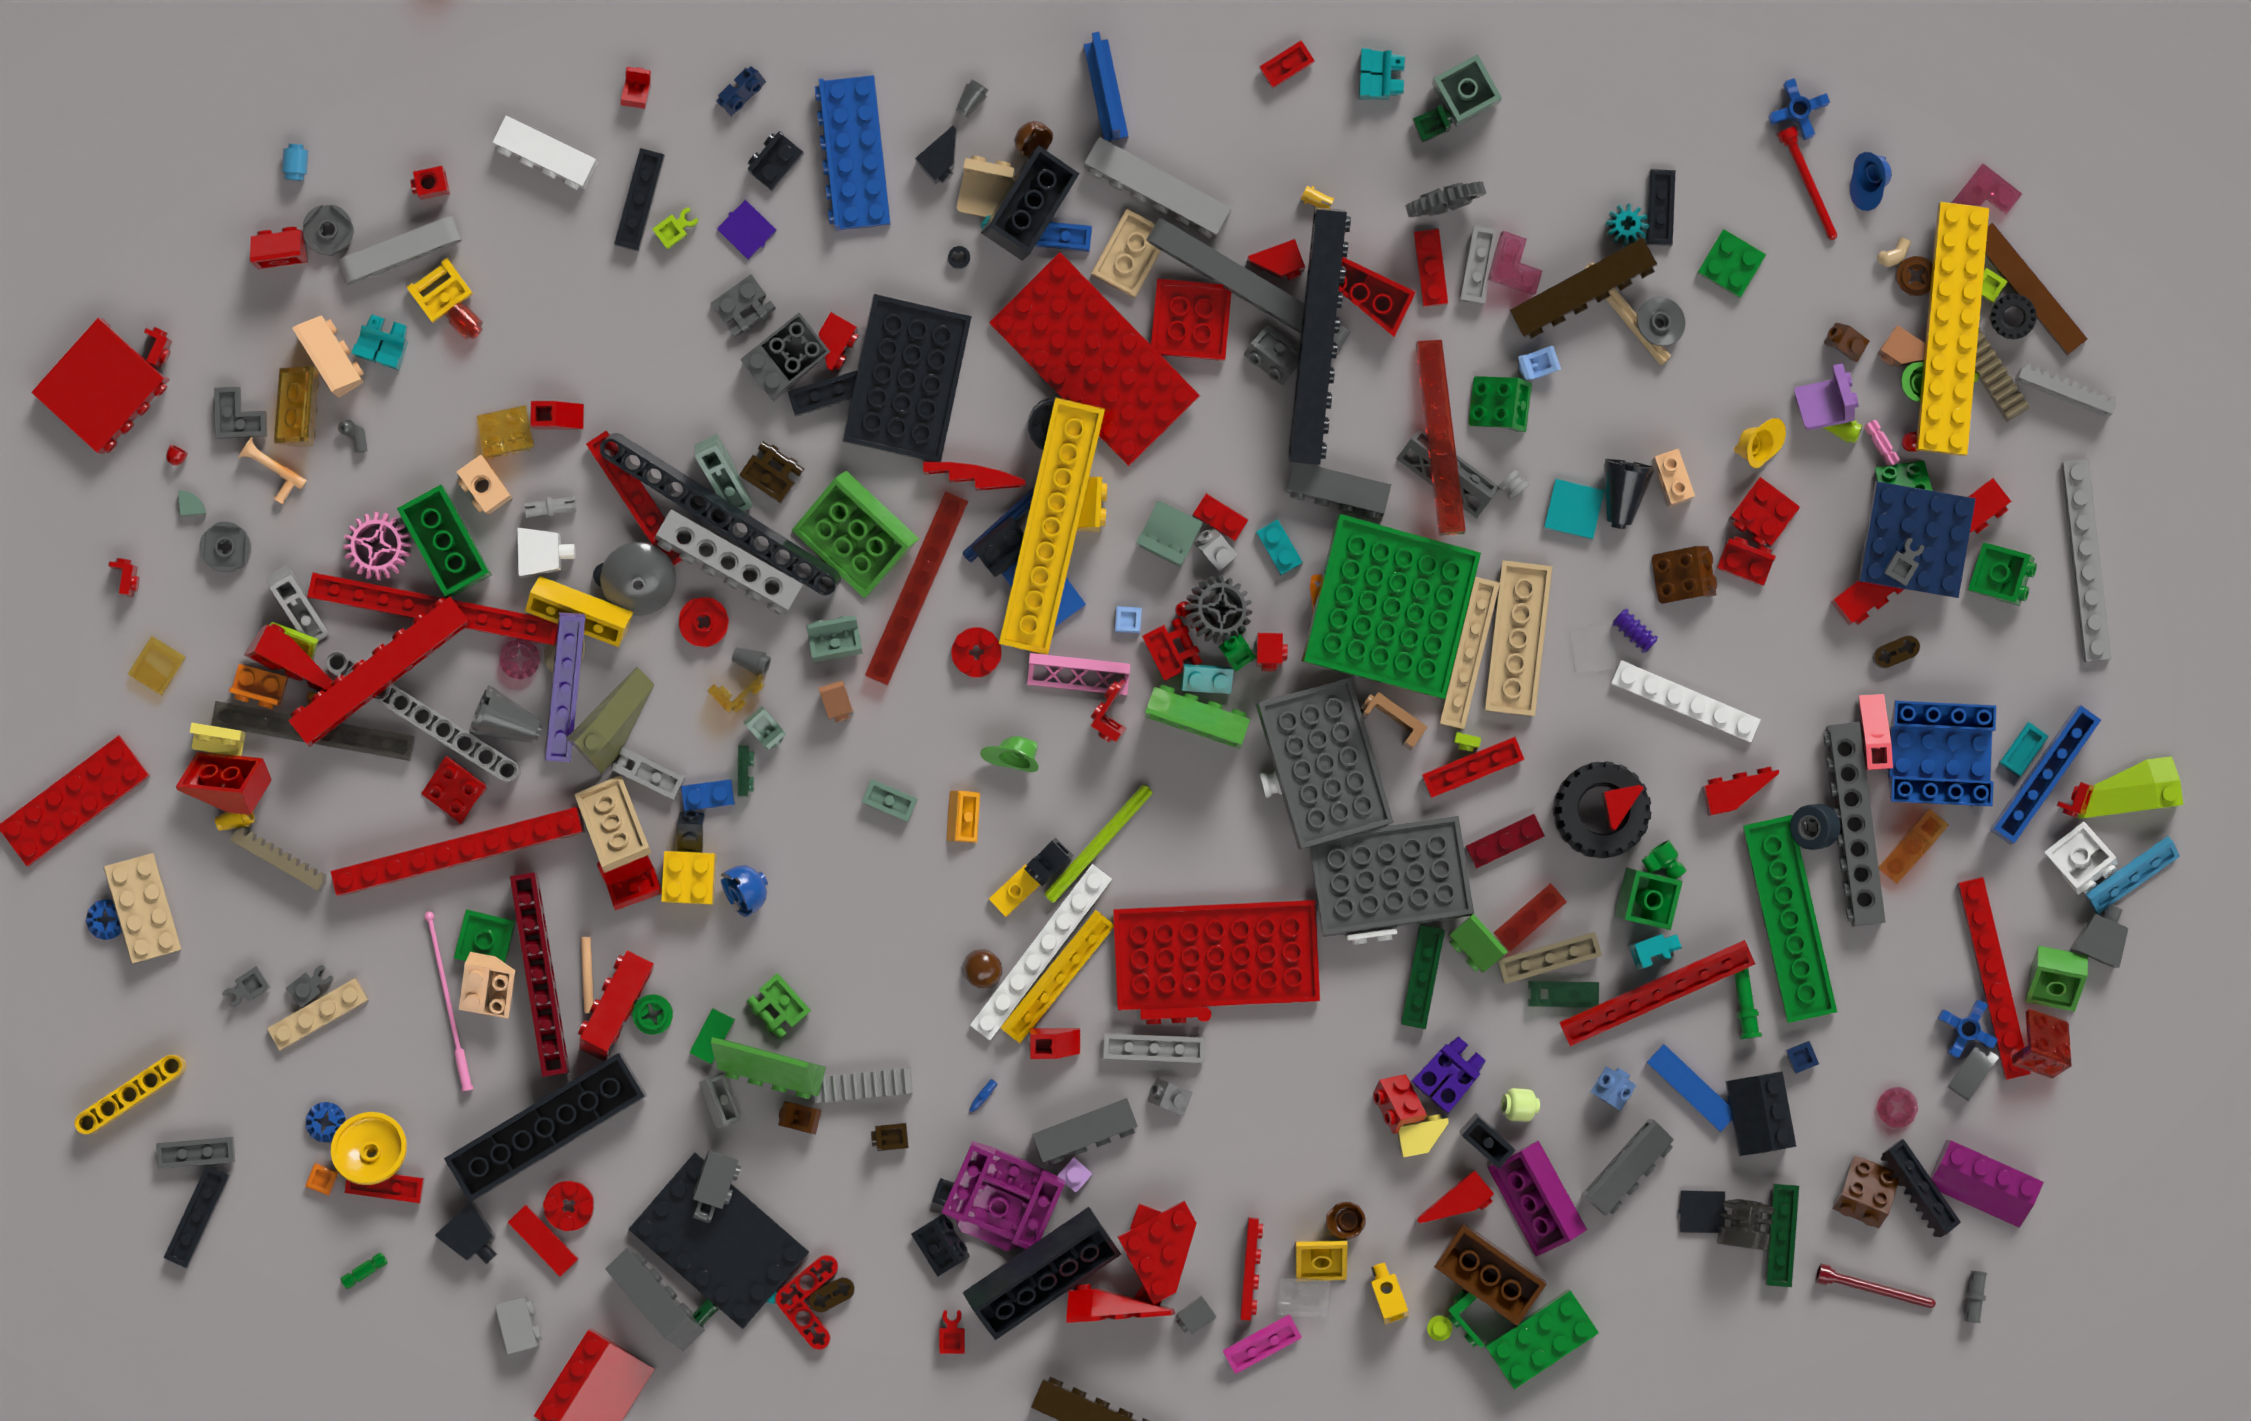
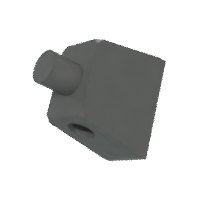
M2108 904L2104 917L2096 914L2091 915L2070 950L2088 955L2089 958L2110 967L2119 968L2128 933L2127 927L2118 924L2123 910Z

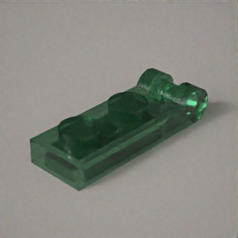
M1528 981V989H1531V999H1528V1007H1595L1599 1005V982ZM1541 989H1548V999H1541Z

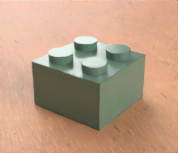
M1478 54L1433 78L1432 84L1445 108L1449 110L1456 127L1498 105L1502 99Z

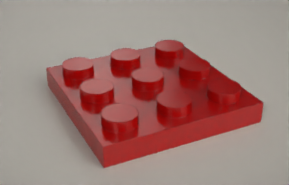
M1157 279L1151 345L1163 356L1225 361L1232 292L1225 289L1223 284Z

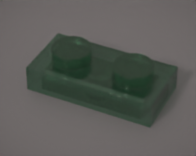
M738 745V797H750V792H754V777H750V766L755 764V752L750 751V746Z

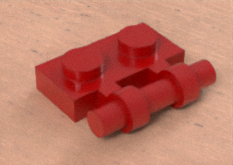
M1180 617L1171 621L1175 629L1171 633H1168L1165 625H1162L1142 635L1164 681L1182 673L1183 661L1190 658L1193 665L1202 663L1198 654L1200 650L1197 645L1194 646L1188 634L1190 630L1187 625L1184 626ZM1180 638L1186 650L1180 654L1173 643V640Z

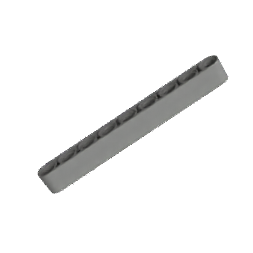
M340 651L329 653L325 660L327 669L338 677L341 675L347 676L353 671L351 669L352 666L357 663L356 660ZM336 657L344 659V666L339 670H335L332 666V662ZM392 684L387 688L384 696L373 698L498 779L512 783L519 778L521 769L515 761ZM400 697H406L408 700V705L404 710H398L396 707V701ZM422 710H426L429 713V719L424 724H420L417 721V715ZM442 724L450 726V734L446 737H440L438 734V729ZM464 737H469L472 741L471 748L462 751L459 747L460 740ZM484 751H491L493 754V760L489 764L481 762L480 757ZM506 764H512L514 767V774L509 778H505L502 775V768Z

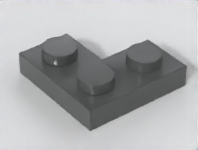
M240 387L214 388L215 438L267 437L266 411L242 412Z

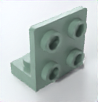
M1158 501L1136 541V546L1181 568L1202 526V522Z

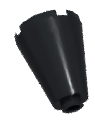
M1605 459L1607 521L1611 522V527L1626 529V525H1632L1654 473L1653 466L1638 462H1625L1626 460Z

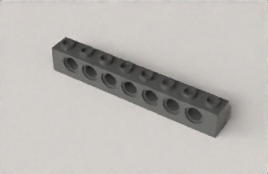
M1860 722L1829 725L1826 727L1827 731L1823 732L1825 747L1829 746L1830 756L1826 757L1828 772L1832 771L1833 781L1830 782V792L1832 797L1835 796L1837 805L1833 807V810L1838 815L1840 821V834L1837 838L1838 847L1842 846L1843 857H1839L1841 872H1845L1846 882H1843V893L1845 897L1849 898L1850 907H1846L1847 921L1852 922V927L1886 923ZM1840 743H1846L1849 746L1850 753L1848 756H1841L1838 753L1837 748ZM1843 768L1852 770L1853 778L1851 781L1848 782L1842 779L1841 771ZM1846 793H1853L1855 795L1856 804L1853 807L1845 804L1844 796ZM1850 818H1856L1859 821L1860 827L1856 832L1849 830L1847 826ZM1853 843H1859L1862 846L1863 853L1861 856L1856 857L1851 853L1850 848ZM1862 868L1865 870L1866 878L1863 882H1859L1854 878L1855 869ZM1860 893H1865L1869 897V904L1866 907L1860 906L1857 902V897Z

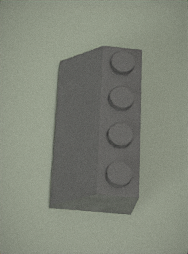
M1648 1119L1582 1195L1604 1215H1607L1609 1212L1613 1215L1623 1204L1620 1202L1621 1198L1626 1193L1630 1196L1639 1186L1637 1183L1638 1179L1643 1174L1647 1177L1656 1167L1654 1164L1655 1160L1659 1156L1664 1158L1673 1148L1671 1143L1674 1139L1654 1119Z

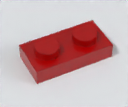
M1301 40L1259 66V69L1271 88L1274 89L1315 63V60Z
M1207 493L1193 513V516L1233 541L1237 540L1249 520Z

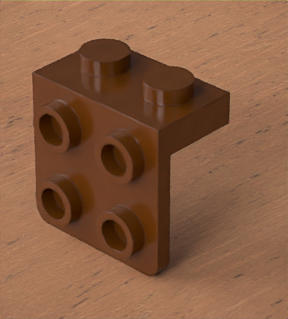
M1693 546L1652 556L1657 597L1661 604L1697 597L1717 596V580L1713 575V555L1709 550V546Z
M1855 1156L1851 1161L1843 1189L1836 1198L1832 1209L1844 1216L1860 1220L1868 1226L1880 1228L1889 1215L1900 1179L1892 1177L1893 1170L1860 1156Z

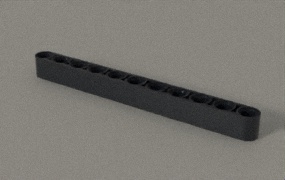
M612 433L601 443L600 453L606 460L823 596L830 595L840 584L839 572L625 436L619 433ZM608 443H616L618 446V452L612 451L609 448ZM630 455L637 456L640 460V465H634L630 461ZM651 469L659 470L661 479L653 477ZM672 483H679L683 488V492L675 491ZM694 496H700L704 500V505H697L694 501ZM715 510H722L726 515V519L718 518ZM743 523L747 528V532H740L736 524ZM758 537H765L768 540L769 545H761L758 541ZM779 550L787 551L790 559H783L779 554ZM800 564H808L811 568V573L804 572ZM822 577L830 578L833 586L824 585Z

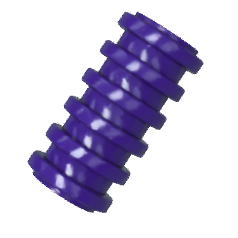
M1624 609L1613 620L1612 625L1614 627L1617 626L1619 632L1623 631L1625 633L1623 636H1628L1631 643L1634 641L1636 643L1635 647H1640L1642 653H1646L1657 642L1658 636H1653L1651 630L1647 631L1645 629L1647 627L1645 624L1642 626L1640 624L1641 621L1634 618V614L1630 615L1628 613L1629 610Z

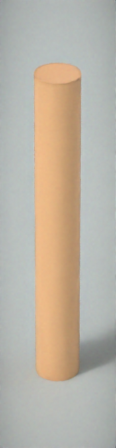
M581 937L584 1013H590L589 1011L594 1003L591 937Z

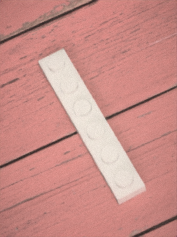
M1622 660L1611 682L1614 686L1748 743L1752 742L1761 720Z

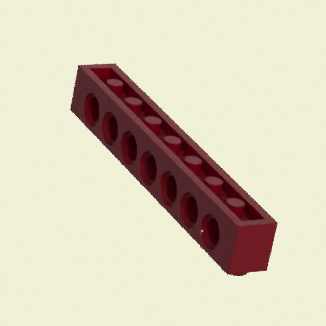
M532 872L510 876L542 1077L570 1073L538 873Z

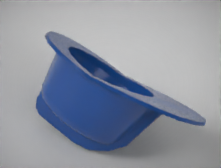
M1863 152L1855 159L1850 184V195L1855 206L1862 211H1871L1881 203L1884 189L1891 181L1892 170L1886 161V157L1877 156L1872 152Z

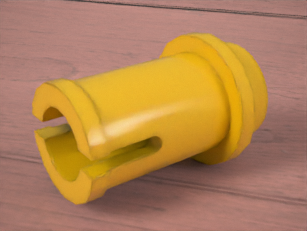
M1306 186L1301 196V200L1304 201L1305 205L1309 203L1319 208L1330 209L1329 205L1321 201L1332 205L1334 200L1333 197L1315 190L1314 186Z

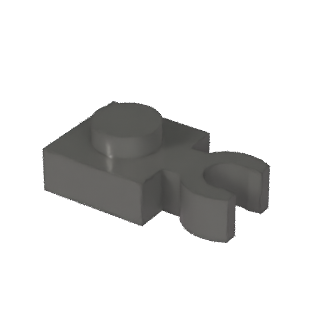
M1911 538L1905 540L1903 554L1895 551L1883 572L1904 586H1907L1919 563L1913 560L1914 557L1919 556L1924 550V546L1919 545L1916 551H1912L1910 544L1913 539Z
M324 965L318 966L314 970L312 977L305 972L286 987L287 991L301 1008L305 1007L322 993L318 986L329 984L333 980L331 975L324 980L321 979L320 972L326 968Z
M256 966L235 980L238 985L237 988H228L222 995L235 994V1001L229 1005L230 1007H236L241 1003L244 996L250 1002L271 987Z

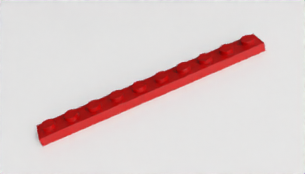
M312 572L307 595L311 599L413 619L421 613L428 614L433 610L432 605L442 598ZM454 600L471 623L464 629L552 646L556 644L558 624L534 615Z

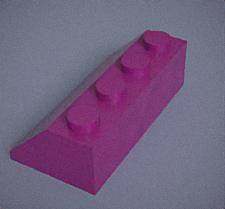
M1539 1140L1514 1152L1500 1169L1494 1164L1487 1167L1536 1257L1573 1240L1587 1231Z
M1946 1140L1930 1176L1941 1193L2018 1228L2021 1227L2033 1208L2044 1184L2043 1181L1952 1140Z

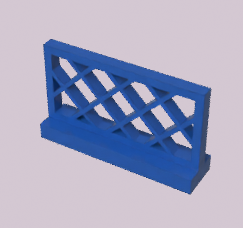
M1099 31L1092 33V42L1084 44V50L1103 139L1111 142L1129 138L1108 39L1101 40Z

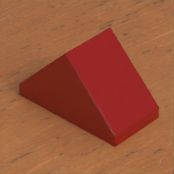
M1636 785L1602 793L1608 825L1611 830L1617 829L1644 787Z

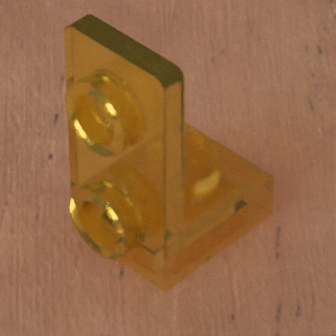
M760 674L733 701L730 700L733 695L723 685L718 688L713 684L707 691L729 714L732 711L738 713L747 704L745 699L751 693L755 696L765 687L763 682L766 679Z

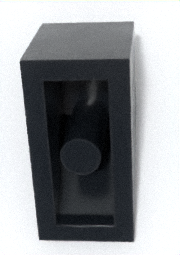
M951 126L915 158L916 163L935 185L939 181L942 183L946 182L954 174L952 170L955 168L957 131L954 126Z
M1477 1113L1459 1131L1464 1139L1498 1169L1516 1151Z

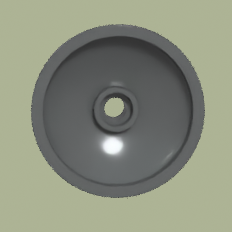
M645 542L627 543L616 548L606 558L601 570V588L609 603L632 611L634 616L649 615L663 608L673 596L676 587L675 567L670 557L659 547ZM639 580L643 585L636 587L633 583Z

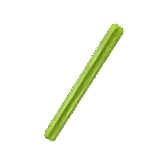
M1143 784L1050 886L1044 894L1049 901L1054 903L1148 800L1153 793L1148 786Z

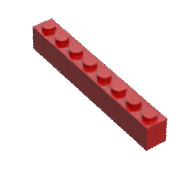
M1994 478L1968 496L1976 498L1970 533L1975 531L1978 534L1989 526L1986 522L1992 516L1998 519L2009 510L2006 506L2012 501ZM1857 581L1830 602L1848 625L1853 622L1859 625L1869 617L1867 612L1875 606L1879 610L1889 602L1887 596L1894 591L1898 595L1905 589Z
M443 597L432 605V611L426 615L424 613L418 615L413 619L411 627L407 630L402 628L392 636L393 640L386 646L381 644L372 651V657L366 661L364 659L358 661L352 666L351 669L353 671L345 677L344 675L337 677L331 683L332 687L326 692L321 690L311 698L312 703L305 708L300 706L291 713L292 718L288 721L309 748L471 624L451 597L447 599Z

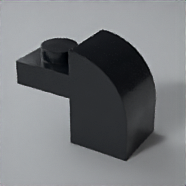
M1055 838L1027 864L1024 870L1043 886L1074 855Z

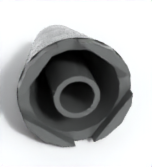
M488 685L476 709V721H472L469 732L477 735L531 743L533 739L538 740L543 726L539 725L540 719Z

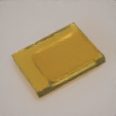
M151 636L128 672V675L158 694L163 695L186 657Z

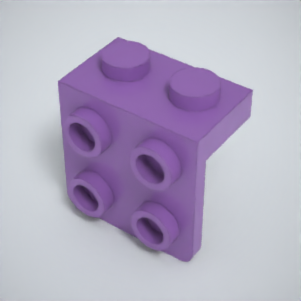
M1843 363L1833 365V380L1795 388L1796 401L1806 430L1855 421V408L1859 407L1856 392H1851L1852 378L1850 372H1845Z

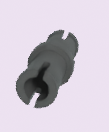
M1971 1270L1969 1293H1966L1965 1296L1968 1299L1964 1318L1966 1322L1981 1323L1983 1301H1986V1296L1984 1295L1986 1272Z

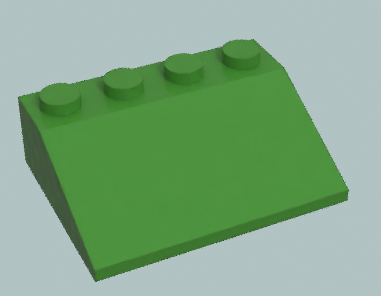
M847 471L837 476L792 529L829 566L838 571L839 575L864 599L919 540L911 530Z
M1161 685L1160 689L1154 687L1145 711L1146 718L1238 749L1241 748L1250 719L1246 718L1247 713L1232 709V712L1222 710L1223 705L1213 701H1208V704L1198 702L1199 697L1189 693H1184V696L1174 694L1175 689L1165 685Z
M712 1037L711 1045L717 1070L725 1071L724 1077L739 1080V1076L747 1077V1083L762 1086L763 1082L772 1084V1090L786 1093L788 1088L796 1091L795 1096L810 1099L811 1095L819 1096L826 1070L825 1066Z

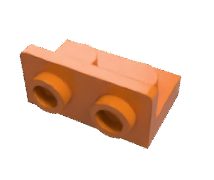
M238 664L233 686L229 688L228 692L235 694L233 699L248 703L249 698L259 701L258 706L273 709L274 705L281 707L289 677Z

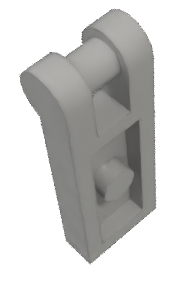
M621 748L617 764H613L611 770L675 800L685 777L626 748ZM629 760L636 762L632 771L626 769Z

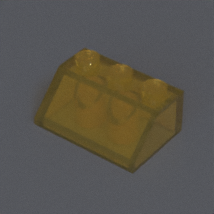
M315 367L279 368L274 443L295 447L313 446L317 413V392L319 388V371Z

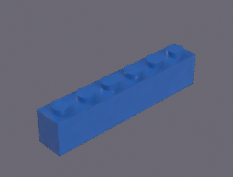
M2082 705L2075 707L1989 829L1991 832L2008 844H2014L2101 722L2099 717Z

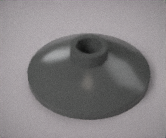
M1654 297L1647 300L1640 307L1637 314V326L1641 335L1651 344L1668 346L1678 341L1684 333L1686 324L1684 313L1679 305L1671 299ZM1655 320L1661 322V328L1656 326Z

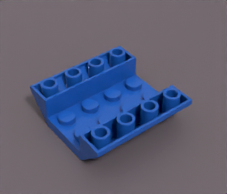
M1895 700L1890 725L1893 768L1888 770L1891 802L1992 807L1994 781H1990L1992 732L1996 731L1997 705Z

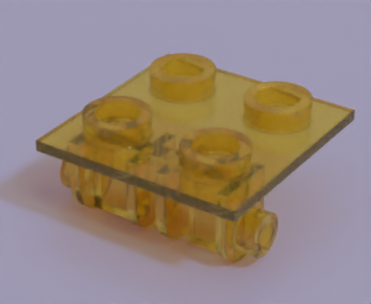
M526 405L477 416L484 458L490 457V459H494V457L502 456L503 454L508 456V453L511 452L514 455L516 454L515 451H530V448L535 447L531 436Z

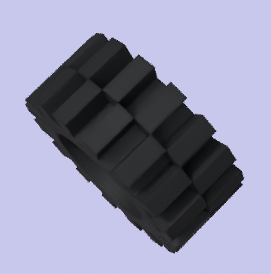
M2019 294L2005 295L1997 300L1990 316L1992 327L1997 334L2012 340L2029 334L2034 328L2037 319L2033 303L2027 297ZM2009 307H2018L2023 312L2024 318L2020 325L2012 327L2005 323L2004 312Z

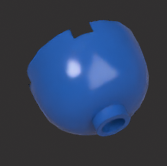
M736 866L721 873V876L725 877L720 880L723 891L731 905L736 902L740 908L737 912L741 916L748 917L763 906L767 897L766 886L768 882L762 872L758 873L749 866Z

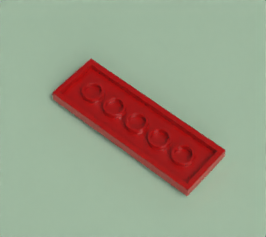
M118 735L0 823V831L24 864L29 867L150 777V774L124 739Z

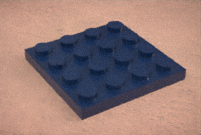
M1875 481L1858 581L1959 598L1976 498ZM1911 538L1913 539L1910 544L1912 551H1916L1919 545H1923L1924 550L1919 556L1914 557L1913 560L1919 563L1907 586H1904L1883 572L1895 551L1903 554V544L1906 539Z

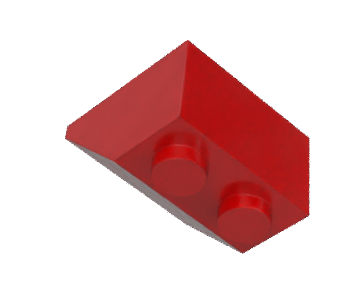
M297 227L282 228V232L272 233V230L258 231L256 236H251L250 262L258 270L308 263L306 243L302 230H297Z

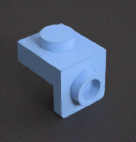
M1554 346L1518 357L1520 362L1518 363L1519 371L1526 380H1535L1561 370Z

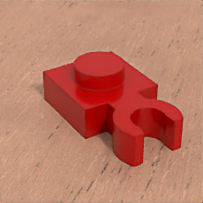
M944 1310L942 1318L947 1324V1328H939V1354H965V1328H958V1323L962 1318L961 1310H957V1318L955 1320L948 1319V1312Z

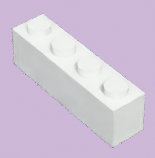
M505 116L493 140V144L498 147L496 150L498 153L509 158L512 154L520 158L519 163L529 168H533L535 165L543 169L541 173L549 178L555 179L556 176L565 180L564 184L574 190H577L578 187L586 189L598 165L595 158L508 116Z

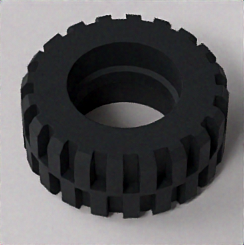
M1608 761L1592 762L1581 766L1569 774L1559 786L1560 788L1554 798L1553 808L1555 826L1559 830L1563 841L1567 842L1574 851L1580 852L1584 856L1598 859L1621 855L1637 845L1648 829L1652 813L1650 812L1651 799L1647 795L1645 784H1642L1638 779L1639 776L1621 764L1617 765ZM1636 785L1644 787L1625 815L1622 824L1615 831L1607 834H1598L1587 829L1581 822L1578 812L1579 803L1582 796L1588 790L1598 786H1605L1614 790Z

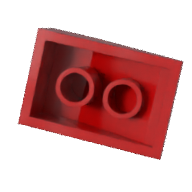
M197 752L175 787L182 793L228 813L251 815L272 779L263 758Z

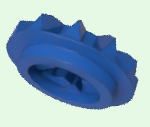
M104 899L97 901L88 909L85 921L88 931L96 938L110 940L122 933L113 900ZM105 909L109 917L116 918V920L108 922L106 928L104 923L96 921L99 917L104 916Z
M321 1102L313 1106L306 1116V1129L315 1140L319 1142H332L336 1131L346 1121V1116L338 1105L331 1102ZM329 1111V1121L335 1123L336 1126H327L322 1133V1124L315 1120L324 1118Z

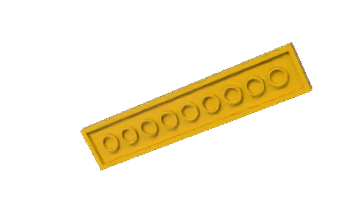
M1947 202L1938 203L1916 450L1958 456L1968 455L1989 208Z
M1055 398L999 644L1045 655L1049 654L1105 409Z

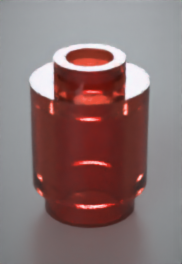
M458 302L446 314V317L449 319L448 323L464 339L470 337L475 339L483 330L481 327L483 321L467 305H462Z

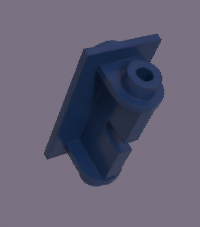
M752 66L748 69L745 67L734 79L735 83L739 85L736 89L729 84L717 95L719 98L716 102L731 117L741 110L744 104L754 94L758 93L766 83L759 71L755 70Z

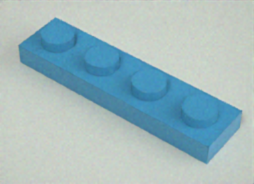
M2167 836L2160 842H2157L2153 847L2087 892L2086 896L2092 909L2097 914L2101 913L2108 907V904L2112 905L2179 858L2180 855L2171 838Z

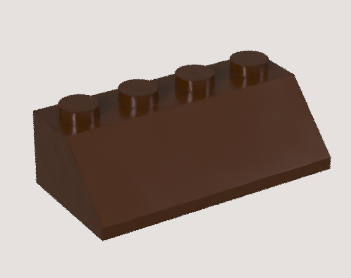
M1462 1223L1434 1265V1268L1517 1326L1547 1285L1546 1280L1465 1223Z

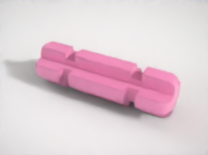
M1872 420L1864 426V429L1868 435L1871 434V440L1880 455L1884 456L1883 460L1886 465L1893 466L1900 461V458L1896 452L1892 451L1893 447L1885 433L1880 431L1881 427L1878 422Z

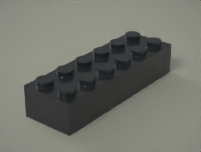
M1087 1207L962 1293L994 1340H997L1122 1254L1091 1208Z

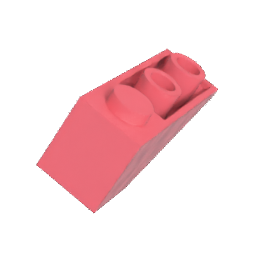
M1884 694L1859 695L1861 736L1866 771L1889 770L1893 768L1885 696Z

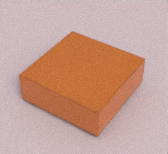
M314 1163L305 1187L330 1196L339 1172Z

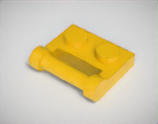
M448 258L441 261L442 264L417 283H411L406 287L432 323L473 295V292ZM447 272L451 275V278L423 297L420 294L422 290Z

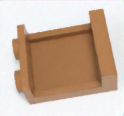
M1379 692L1375 697L1370 694L1361 707L1364 710L1362 714L1364 718L1376 707L1410 731L1411 734L1403 743V746L1410 751L1428 728Z

